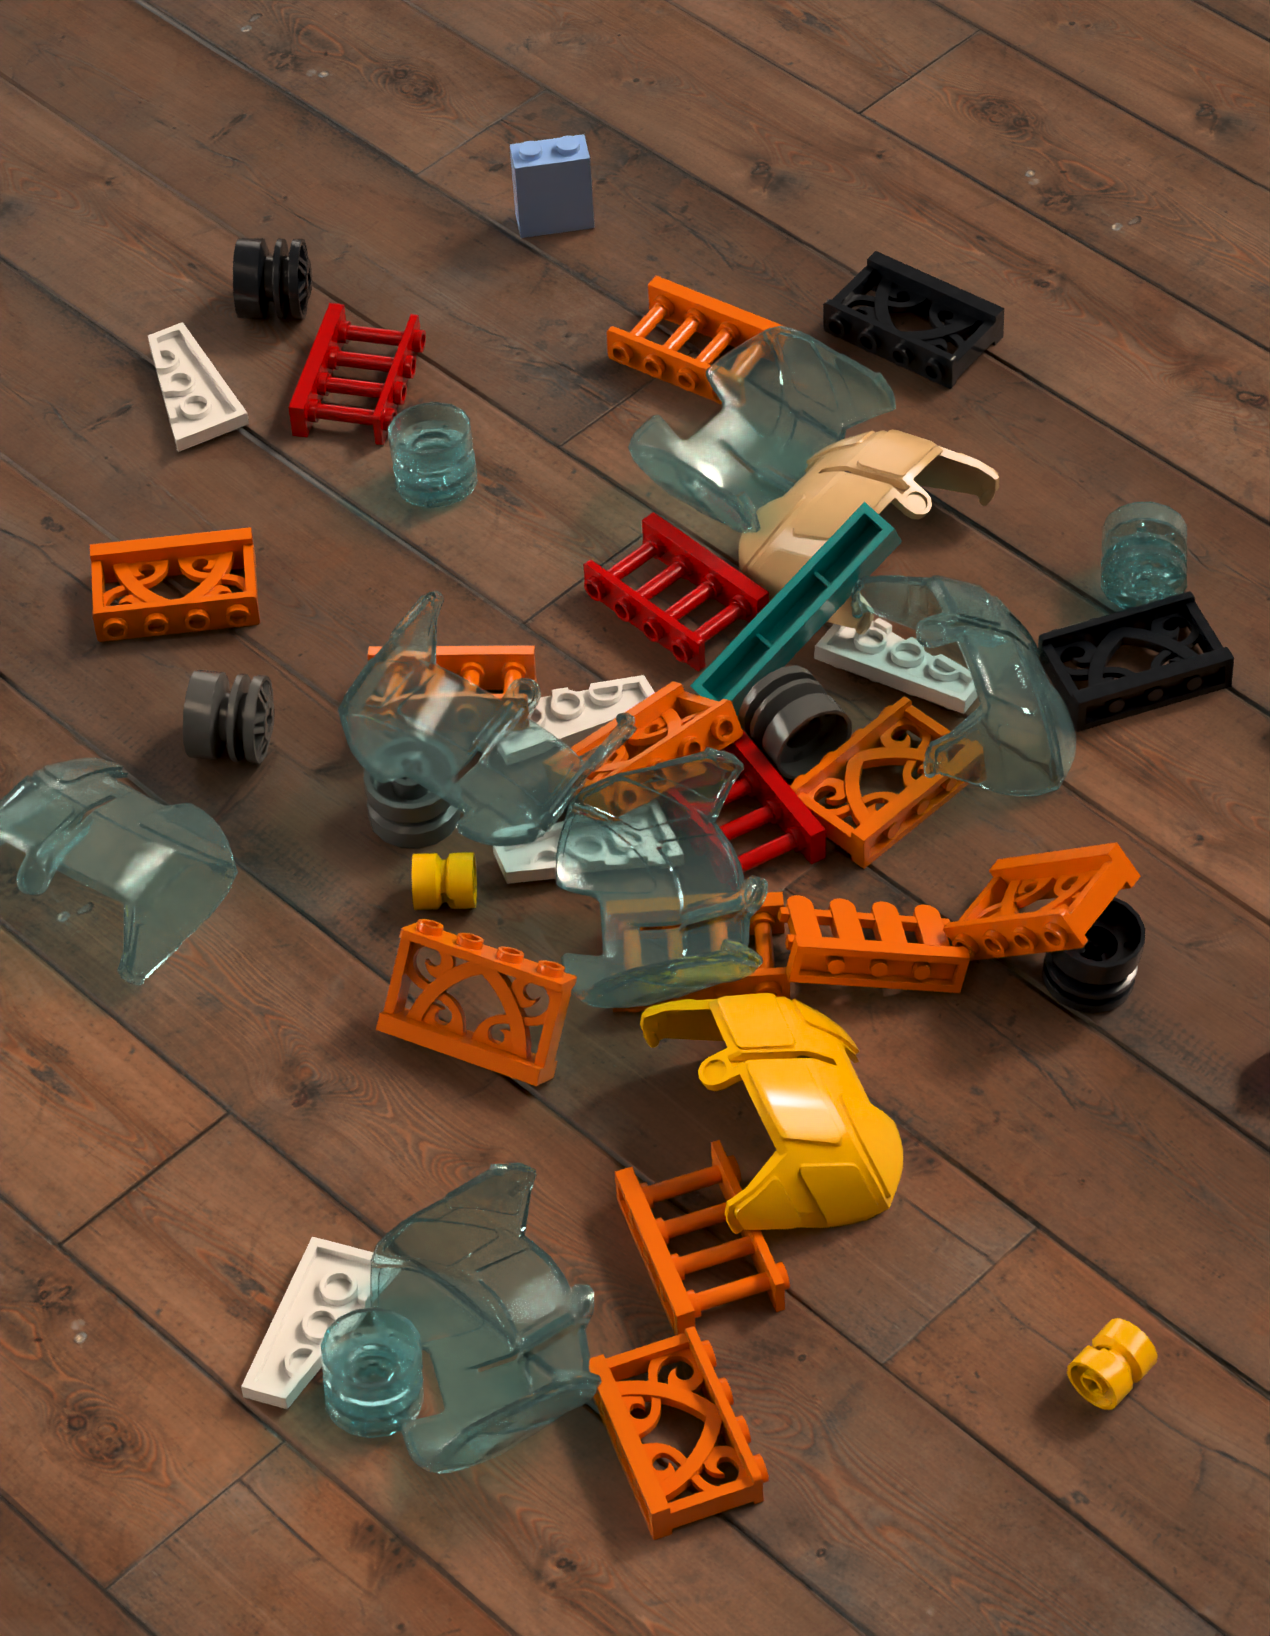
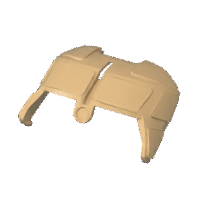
M891 429L888 432L883 430L875 432L872 430L842 439L828 445L806 461L808 464L805 469L806 474L784 496L768 502L754 513L745 526L740 538L738 551L739 572L767 590L770 602L864 501L878 514L892 503L907 517L921 519L928 514L932 507L931 498L919 486L921 485L973 494L979 497V503L982 506H987L994 498L995 492L999 489L998 473L977 459L937 446L930 440ZM858 588L827 622L854 628L858 634L863 635L870 628L874 619V606Z

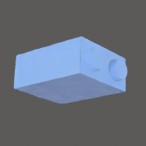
M585 135L563 136L560 138L510 144L515 215L520 238L594 228L591 166Z

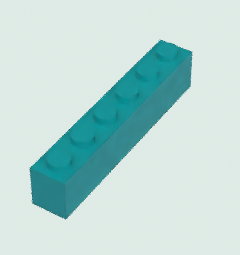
M864 501L690 687L702 697L715 701H721L722 699L730 700L738 716L743 699L751 688L767 674L784 667L901 544L902 540L895 528Z

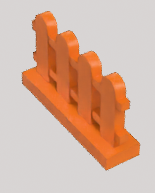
M794 895L787 899L786 907H779L778 920L779 922L787 923L790 931L785 941L786 949L791 950L785 970L788 982L947 993L961 992L970 961L967 947L950 946L948 937L943 931V928L950 920L941 918L939 911L930 905H918L914 909L913 916L899 915L894 905L880 901L872 905L870 913H861L856 911L855 905L852 902L837 898L830 902L828 910L814 909L813 903L808 898ZM819 925L830 926L833 937H822ZM862 928L873 929L876 940H865ZM904 931L915 932L918 943H908Z

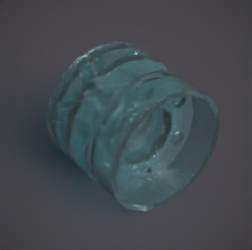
M420 403L404 409L393 418L388 427V439L393 460L396 490L402 499L415 506L434 508L454 504L472 493L478 482L477 467L473 450L470 419L462 409L447 403Z
M1134 502L1121 506L1108 515L1102 526L1101 589L1108 600L1121 608L1128 609L1185 592L1187 588L1188 535L1187 524L1182 516L1169 506L1155 502Z
M378 1307L363 1308L340 1316L326 1330L320 1345L326 1412L335 1425L349 1434L366 1438L390 1436L407 1428L419 1415L424 1402L420 1333L409 1319L393 1310Z

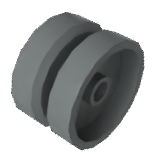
M405 739L390 743L378 750L366 764L363 781L367 797L368 818L373 832L384 842L399 848L419 849L437 844L451 835L460 822L462 806L458 790V770L453 756L441 745L427 740Z

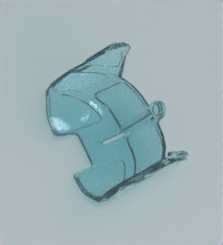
M780 325L766 329L740 344L706 370V377L721 400L723 407L716 416L687 441L680 439L661 416L653 415L632 435L628 449L634 462L640 469L671 496L737 532L754 533L761 529L756 511L768 502L784 496L806 474L805 469L808 466L806 461L828 445L845 439L847 429L878 415L893 411L896 408L895 396L881 372H873L844 354H839L806 333ZM731 450L739 459H741L749 468H751L755 472H749L727 451Z
M879 575L863 577L857 580L851 591V608L854 618H861L863 613L870 612L915 629L917 641L922 646L928 648L957 642L971 674L980 706L950 733L930 742L924 754V775L932 778L937 774H941L999 794L1013 796H1038L1059 789L1070 770L1076 754L1077 740L1074 723L1065 702L1050 683L1039 660L1041 655L1035 641L1020 619L997 596L990 595L980 585L945 576L932 575V577L928 578Z
M437 590L428 591L426 595H422L398 623L392 631L389 641L366 663L346 692L338 708V713L347 743L359 763L378 781L386 783L402 777L411 778L460 810L464 816L456 822L455 827L461 835L481 844L492 846H511L535 842L537 838L543 837L545 832L550 831L584 786L586 778L592 772L598 770L636 732L637 727L634 726L636 718L627 712L618 714L616 716L618 723L616 728L603 743L578 756L564 742L530 719L541 696L540 687L534 680L529 678L514 680L500 700L472 682L436 665L437 619L444 603V597ZM478 751L483 754L479 762L456 783L451 781L472 760Z
M706 747L703 752L664 761L655 766L619 773L582 789L570 802L557 846L556 883L562 889L595 897L599 901L603 954L600 956L566 953L561 957V965L565 967L564 972L577 976L576 984L572 988L571 994L581 1002L599 1008L648 1006L682 997L720 983L743 979L754 973L756 968L763 963L762 957L753 949L748 948L750 918L761 908L765 901L768 890L767 881L754 875L744 879L742 866L732 844L715 822L732 785L744 770L743 763L732 753ZM681 924L679 928L675 929L640 930V927L674 926Z
M79 758L44 765L43 768L35 770L31 775L25 776L0 800V846L8 842L26 853L17 873V886L24 894L41 895L49 887L56 871H59L104 895L124 903V949L117 971L127 983L140 986L146 978L181 946L187 937L211 916L228 894L238 873L228 840L215 820L198 806L191 803L166 806L116 780L117 778H126L128 775L127 772L122 770L124 766L99 758ZM114 798H117V799H115V800H113V801H111V802H109V803H107V804H105V805H102V806H100L99 808L93 810V811L81 822V820H82L84 814H85L87 811H89V810H91V809H93V808H95V807H97V806H99V805H101V804H103V803H105V802H107V801H109V800H112V799H114Z
M522 1163L491 1164L490 1168L449 1192L441 1200L414 1213L399 1223L377 1243L371 1258V1314L378 1347L383 1351L391 1352L424 1350L429 1353L445 1410L442 1413L405 1421L401 1426L404 1442L411 1459L428 1472L438 1474L451 1473L502 1455L553 1423L566 1412L587 1403L596 1394L597 1388L602 1382L600 1375L589 1372L590 1353L586 1328L594 1311L593 1290L589 1284H575L570 1288L565 1275L551 1256L525 1236L530 1197L537 1174L534 1168ZM518 1354L517 1358L513 1361L482 1372L477 1370Z

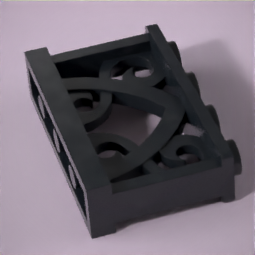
M875 251L867 259V266L832 300L828 299L823 304V328L825 332L834 337L840 338L867 352L921 375L932 382L951 389L956 384V380L991 344L995 346L1003 338L1004 308ZM870 290L876 292L875 297H874V296H869V295H866V294H867ZM865 305L856 310L852 309L854 306ZM917 310L929 316V322L933 328L930 330L908 332L897 330L890 318L889 311L905 313ZM970 334L971 336L966 341L962 339V337ZM948 342H951L957 348L953 355L947 352Z
M1191 591L1168 596L1137 607H1130L1099 618H1092L1061 629H1054L1041 634L1038 638L1037 661L1040 667L1044 668L1071 715L1070 721L1077 732L1232 687L1234 657L1228 647L1222 646L1196 604L1195 597ZM1188 627L1191 632L1190 635L1181 642L1176 641L1179 637V629ZM1198 643L1204 654L1198 655L1191 648ZM1122 645L1142 647L1159 653L1153 659L1151 668L1139 673H1134L1121 667H1106L1111 657ZM1071 660L1075 666L1089 669H1072L1063 663ZM1088 680V687L1078 690L1073 682Z

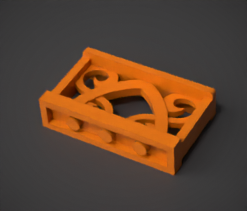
M251 527L90 544L92 616L99 642L260 624L256 555ZM244 568L245 578L230 574L233 569ZM185 575L188 579L201 583L180 599L170 600L149 590L168 576ZM119 582L120 586L105 592V583ZM223 585L236 586L243 592L232 593L228 587ZM125 596L120 600L119 605L109 606L115 599Z
M672 681L543 765L557 802L567 805L575 801L606 812L608 818L617 820L742 737L743 730L730 700L722 699L721 701H715L686 692L682 684Z
M904 696L895 704L885 707L879 716L866 727L856 730L850 739L838 749L828 752L821 759L820 763L805 775L802 774L795 778L790 787L826 829V837L850 853L851 860L865 869L981 775V746L970 738L964 741L914 707L912 701ZM909 730L922 741L916 749L910 748L911 739L908 734L903 741L895 740ZM930 745L944 755L928 751ZM891 765L904 766L902 781L905 789L899 794L874 792L863 797L861 796L859 784L863 769ZM916 767L918 768L917 775L923 774L918 779H914L911 776ZM830 792H834V796L825 798L826 804L837 806L846 802L847 805L837 809H826L818 802ZM884 803L885 805L877 811L876 804ZM851 815L857 828L854 829L842 819Z
M1117 842L998 859L989 869L993 876L991 881L961 918L955 922H948L943 931L952 942V946L967 947L970 961L1080 949L1088 942L1085 934L1121 889L1132 888L1141 876ZM1056 898L1037 911L1020 913V908L1026 907L1037 900Z
M419 919L416 923L402 927L399 935L401 939L384 1011L379 1013L376 1030L534 1086L553 1079L558 1062L555 1061L577 976L564 972L565 967L556 962L541 960L537 963L525 959L524 953L518 949L505 946L496 949L484 945V939L470 933H458V935L443 931L444 925L433 920ZM423 947L434 949L441 955L439 965H434L429 958L425 959L427 971L436 978L432 982L426 979L417 967V955ZM456 957L468 962L456 966ZM482 974L496 992L505 1013L485 1019L479 1024L475 1032L466 1029V1017L461 1005L447 991L469 977ZM507 975L516 978V979L513 981V983L511 982V980L509 979V977H508ZM412 980L423 991L411 1009H407L405 1005ZM529 983L543 987L549 996L548 1008L541 1015H526L524 1008L533 1006L540 999V997L532 999L528 996L526 988ZM438 1000L444 1003L452 1013V1019L449 1023L439 1020V1011L446 1008L437 1004ZM496 1024H509L510 1029H500L504 1034L503 1042L492 1037L491 1030ZM543 1025L537 1053L535 1054L531 1052L529 1026Z
M695 1326L686 1328L685 1333L606 1359L604 1354L585 1360L589 1391L653 1540L672 1535V1529L750 1502L757 1504L764 1501L763 1483L769 1481L766 1465L760 1454H752L748 1445L751 1443L748 1425L742 1415L735 1417L731 1405L734 1404V1399L729 1383L725 1377L718 1379L714 1370L717 1367L713 1348L709 1340H700ZM682 1361L693 1369V1375L689 1379H679L676 1376L678 1372L676 1367L668 1375V1384L658 1382L659 1371L664 1366ZM648 1372V1381H621ZM702 1388L706 1398L696 1393ZM645 1402H651V1411L648 1417L637 1419L630 1414L636 1408L645 1411ZM661 1404L685 1411L705 1423L697 1445L688 1458L670 1445L662 1443L642 1444L641 1439L651 1433L659 1422ZM721 1433L727 1446H717ZM659 1458H667L679 1468L675 1471L669 1462L665 1470H656L653 1467V1463ZM722 1462L732 1463L739 1472L735 1481L720 1486L712 1485L700 1476L703 1470H705L713 1478H725V1473L717 1468ZM691 1484L699 1491V1493L669 1502L685 1491Z

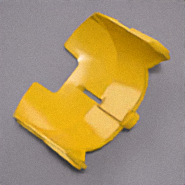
M772 993L723 996L718 999L706 1000L686 999L670 1001L645 1009L641 1015L640 1026L643 1031V1037L651 1048L657 1047L659 1041L664 1038L725 1041L726 1049L708 1057L701 1063L698 1069L699 1079L708 1090L712 1091L726 1089L743 1080L776 1148V1151L749 1185L726 1202L724 1214L726 1222L733 1233L739 1234L743 1229L771 1230L793 1229L796 1227H837L868 1220L890 1208L903 1170L901 1137L894 1120L869 1101L850 1060L853 1063L859 1062L856 1054L860 1053V1051L841 1026L824 1014L796 999L790 1000L785 996L776 997ZM799 1056H807V1057H811V1058H797V1057H799Z

